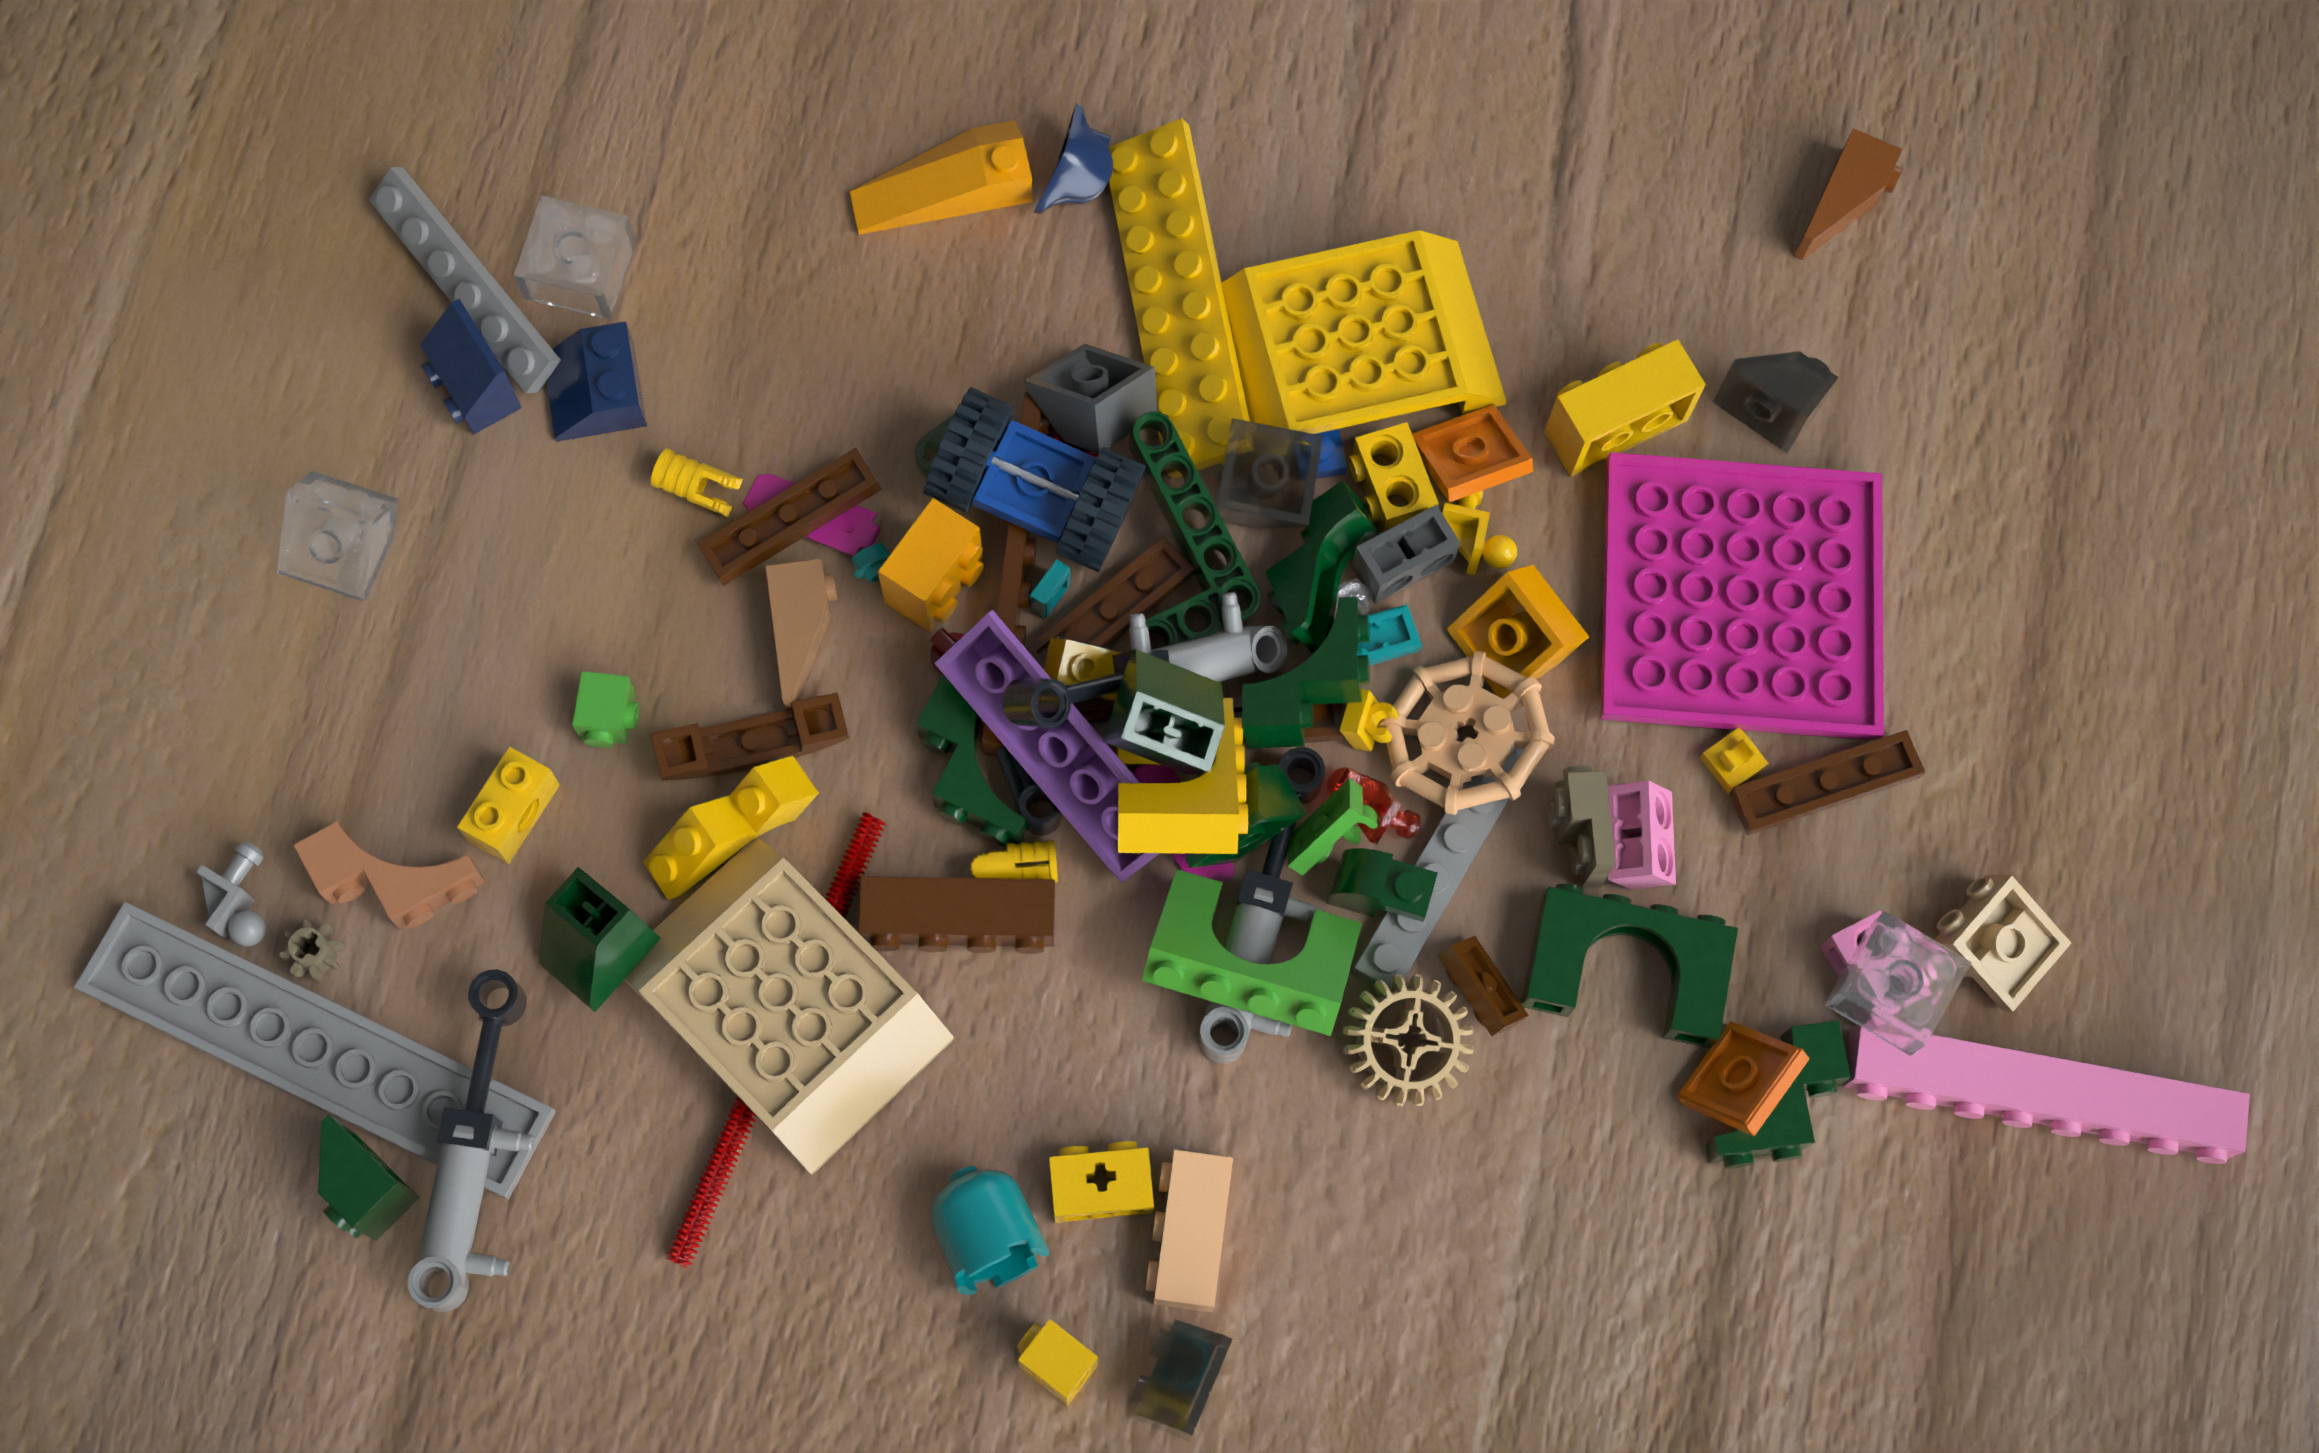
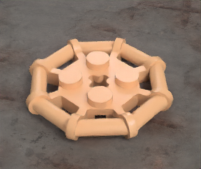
M1475 651L1473 656L1425 668L1419 665L1413 669L1414 675L1392 705L1399 714L1398 719L1385 718L1379 722V728H1386L1392 735L1391 742L1386 743L1392 767L1390 779L1397 787L1404 786L1445 808L1446 814L1456 815L1458 810L1506 798L1514 801L1520 797V789L1545 752L1553 749L1555 737L1549 732L1540 696L1542 685L1535 677L1527 678L1488 658L1484 651ZM1472 675L1469 686L1453 685L1445 690V692H1441L1435 685ZM1484 677L1513 691V693L1504 699L1482 688ZM1426 692L1432 701L1419 720L1406 719L1423 693ZM1521 706L1524 707L1529 732L1527 733L1515 731L1511 713ZM1466 725L1474 726V731L1478 735L1475 739L1467 737L1463 742L1457 741V730L1460 727H1465ZM1404 735L1418 736L1422 755L1413 761H1409ZM1515 748L1524 749L1509 773L1504 772L1502 767ZM1432 769L1450 779V785L1446 788L1422 774ZM1483 774L1484 778L1492 776L1495 779V782L1463 789V784L1472 781L1471 777Z

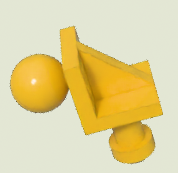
M1483 491L1456 500L1458 505L1445 503L1442 511L1444 518L1460 542L1458 550L1468 561L1466 574L1471 575L1476 574L1481 555H1483L1484 560L1489 566L1495 569H1505L1514 563L1518 553L1515 542L1506 535H1494L1485 541L1490 512L1476 509V506L1482 502Z

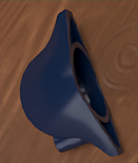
M1077 103L1071 116L1055 171L1034 213L1042 214L1054 205L1063 203L1083 204L1090 202L1103 192L1111 178L1113 159L1108 149L1111 136L1090 128L1087 124L1083 107Z

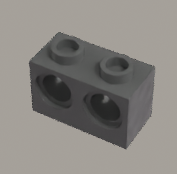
M1435 505L1357 546L1351 567L1374 604L1454 563L1460 542L1438 506Z

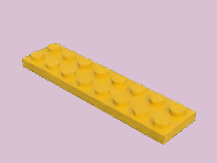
M1180 118L1108 147L1113 159V171L1109 184L1144 363L1155 367L1158 412L1166 415L1171 420L1198 471L1256 451L1190 127L1186 121ZM1158 431L1159 440H1160V445H1161V444L1163 443V438H1162V435H1161V434L1159 433V431ZM1165 469L1166 474L1173 479L1182 476L1175 469Z

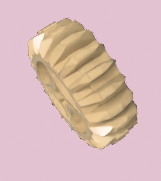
M1401 974L1394 975L1392 977L1393 991H1390L1383 980L1376 981L1374 988L1379 998L1375 999L1366 991L1361 992L1359 999L1367 1007L1366 1011L1364 1012L1355 1007H1351L1348 1010V1015L1351 1018L1360 1021L1359 1026H1344L1342 1029L1343 1034L1356 1036V1045L1343 1046V1053H1358L1360 1060L1348 1066L1350 1073H1357L1366 1069L1368 1073L1361 1079L1359 1085L1363 1089H1368L1378 1081L1379 1085L1375 1097L1379 1100H1385L1391 1089H1394L1393 1101L1394 1105L1397 1106L1404 1105L1408 1091H1410L1411 1100L1415 1106L1424 1104V1089L1427 1090L1433 1100L1441 1099L1442 1091L1438 1082L1441 1081L1446 1087L1454 1089L1458 1083L1449 1073L1450 1070L1453 1069L1457 1072L1466 1073L1469 1069L1465 1062L1457 1059L1458 1054H1473L1474 1052L1472 1045L1460 1044L1461 1035H1471L1474 1033L1473 1026L1458 1027L1456 1021L1468 1014L1466 1007L1450 1011L1448 1007L1455 1001L1457 995L1453 991H1449L1438 999L1437 995L1441 988V982L1437 980H1432L1427 985L1425 991H1422V975H1412L1408 989L1406 988L1403 976ZM1406 999L1405 1011H1401L1399 1021L1394 1027L1390 1029L1373 1027L1376 1018L1384 1008L1395 1001ZM1421 1003L1429 1007L1436 1014L1443 1027L1445 1038L1434 1036L1426 1031L1423 1025V1012H1420ZM1409 1027L1414 1030L1411 1035H1417L1418 1040L1428 1041L1430 1045L1409 1047L1407 1053L1402 1051L1405 1045H1398V1040L1388 1039L1386 1035L1392 1036L1407 1033ZM1371 1042L1385 1045L1391 1050L1394 1059L1393 1067L1396 1068L1395 1078L1380 1067L1373 1055ZM1427 1051L1443 1053L1440 1061L1430 1073L1420 1079L1410 1081L1411 1070L1416 1068L1417 1060L1423 1053Z

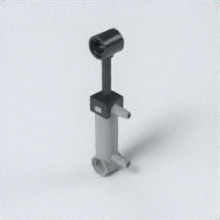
M1234 592L1223 593L1221 596L1224 633L1166 647L1151 649L1149 631L1145 623V616L1142 613L1131 614L1129 617V634L1132 650H1140L1217 682L1255 672L1273 673L1279 670L1287 656V643L1282 632L1274 626H1242L1240 606L1237 603V595ZM1132 651L1112 655L1114 674L1070 685H1065L1057 679L1019 677L1011 681L1003 695L1005 716L1011 723L1017 726L1056 728L1068 718L1071 704L1114 693L1118 694Z
M1296 747L1288 750L1283 754L1278 765L1282 767L1302 805L1310 803L1318 796L1325 776L1323 759L1316 751L1307 747ZM1295 768H1303L1311 774L1312 780L1306 784H1297L1289 778L1288 772ZM1296 822L1271 839L1262 873L1249 869L1246 871L1224 947L1227 951L1243 960L1258 964H1270L1284 916L1312 922L1315 910L1325 912L1324 909L1314 907L1311 903L1290 898L1293 882L1280 879ZM1208 1000L1200 1026L1198 1043L1201 1052L1207 1059L1215 1063L1226 1064L1235 1061L1242 1055L1251 1029L1271 1035L1288 1037L1292 1025ZM1219 1025H1227L1235 1031L1237 1039L1231 1045L1220 1046L1211 1039V1030Z
M499 969L486 970L478 974L468 990V1000L471 1007L479 1014L478 1020L483 1023L464 1110L446 1107L443 1109L437 1143L441 1145L417 1264L412 1268L408 1277V1290L411 1297L419 1305L436 1312H449L458 1308L465 1300L469 1291L467 1273L485 1276H506L509 1273L510 1262L508 1260L498 1259L496 1256L471 1253L490 1157L496 1156L497 1149L531 1151L535 1145V1137L533 1135L502 1129L503 1122L494 1114L484 1113L501 1029L516 1023L523 1016L527 1006V997L523 988L507 972ZM498 988L508 989L509 996L503 1006L497 1009L487 1007L488 996L493 990ZM438 1272H447L449 1276L447 1291L439 1297L432 1298L428 1292L430 1279Z

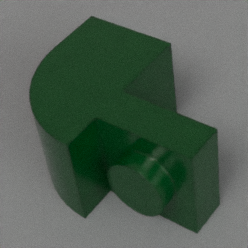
M1365 848L1347 849L1342 853L1328 904L1370 917H1374L1376 910L1380 909L1424 922L1438 872L1393 860V854Z

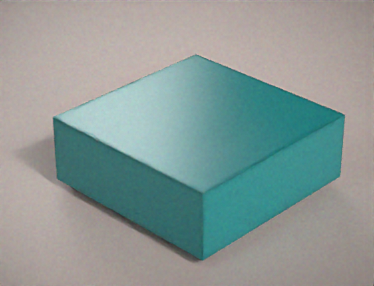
M1056 559L1030 595V605L1033 613L1043 619L1049 617L1071 587L1070 567Z

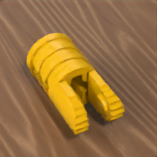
M665 448L654 466L651 486L657 489L663 488L664 491L675 493L676 496L681 498L685 497L691 503L728 517L732 506L720 498L710 497L703 494L709 479L718 482L723 487L738 490L743 479L708 464H700L696 460L688 459L681 454H675L674 450Z
M1048 840V842L1034 841V843L1021 842V844L1008 843L1007 850L989 851L988 854L984 852L983 854L978 853L977 857L974 856V861H971L972 866L970 870H972V875H975V878L1055 879V883H1058L1055 840ZM1049 861V863L1020 866H1016L1015 864L1024 862Z

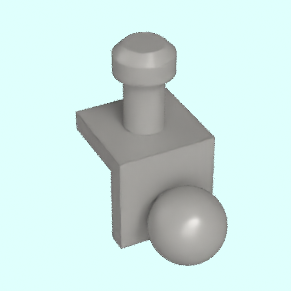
M247 841L239 842L233 851L237 854L221 876L204 865H201L196 873L202 877L209 917L205 925L223 939L227 940L230 936L236 944L249 947L256 945L263 939L266 933V923L260 914L248 910L255 900L238 886L253 864L259 866L264 857L263 852Z

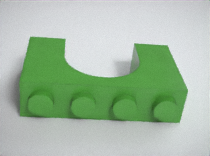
M1176 869L1150 946L1142 981L1331 1036L1362 923L1315 910L1305 947L1296 957L1278 964L1249 962L1227 951L1218 942L1212 930V921L1223 882Z

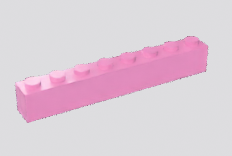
M1866 1022L1859 1023L1849 1033L1847 1060L1851 1078L1844 1082L1843 1087L1858 1090L1857 1096L1864 1099L1883 1101L1887 1100V1096L1906 1099L1905 1105L1924 1110L1935 1109L1936 1105L1954 1108V1114L1960 1117L1980 1119L1984 1117V1114L2002 1117L2003 1124L2013 1127L2029 1128L2032 1127V1123L2051 1126L2050 1132L2056 1135L2078 1137L2081 1136V1132L2099 1135V1141L2105 1144L2126 1146L2129 1145L2130 1141L2148 1144L2147 1150L2153 1153L2175 1155L2178 1154V1150L2196 1153V1160L2212 1164L2227 1163V1159L2245 1152L2250 1098L2248 1093Z

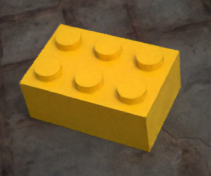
M1678 339L1664 346L1661 342H1657L1643 349L1636 359L1624 365L1621 361L1614 362L1603 368L1596 378L1584 384L1581 380H1577L1563 387L1557 394L1544 433L1569 476L1572 477L1606 461L1609 452L1622 453L1687 422L1706 384Z

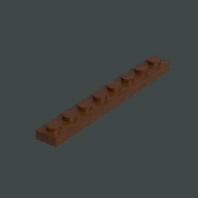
M1025 392L1021 424L1050 437L1052 424L1031 395ZM1009 522L997 615L1025 647L1026 626L1019 625L1021 609L1029 610L1032 582L1024 580L1026 566L1035 565L1037 539L1030 538V531ZM984 722L982 736L984 755L997 756L996 750L1004 745Z

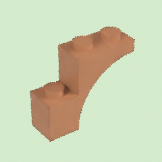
M338 821L294 844L317 891L329 904L349 902L360 896L365 890L364 887L371 883L389 919L399 929L405 926L414 928L426 923L434 916L433 911L449 902L451 904H458L466 901L476 894V887L486 882L478 866L468 854L454 861L427 867H407L382 861L359 848Z

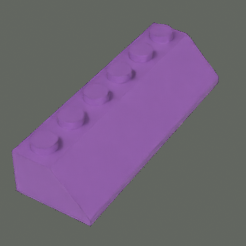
M991 610L937 660L935 665L1116 878L1123 883L1159 854L1118 853V783H1139V781L1105 742H1102L1100 735L1073 704H1071L1068 718L1056 728L1017 726L1009 721L1003 710V695L1010 682L1019 677L1051 678L998 615Z

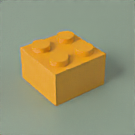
M932 498L878 571L884 603L928 632H931L938 621L942 624L945 623L957 606L958 600L955 599L965 585L971 587L984 569L980 528Z

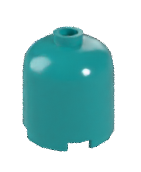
M976 1166L962 1168L949 1177L951 1183L947 1184L939 1192L933 1202L931 1209L932 1224L953 1282L960 1294H976L977 1288L975 1284L992 1279L996 1288L1004 1286L1036 1269L1039 1266L1035 1258L1038 1254L1041 1257L1050 1254L1021 1189L1013 1177L1004 1171L992 1169L978 1170Z

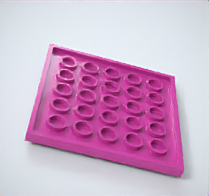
M1609 452L1606 458L1600 720L1731 730L1741 728L1745 731L1863 740L1882 738L1884 736L1882 473Z

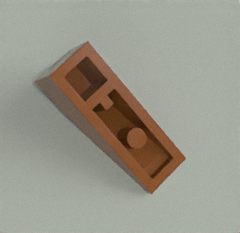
M1854 128L1852 129L1794 257L1803 260L1872 209L1883 191L1892 193L1903 168L1896 166L1902 152L1901 148Z

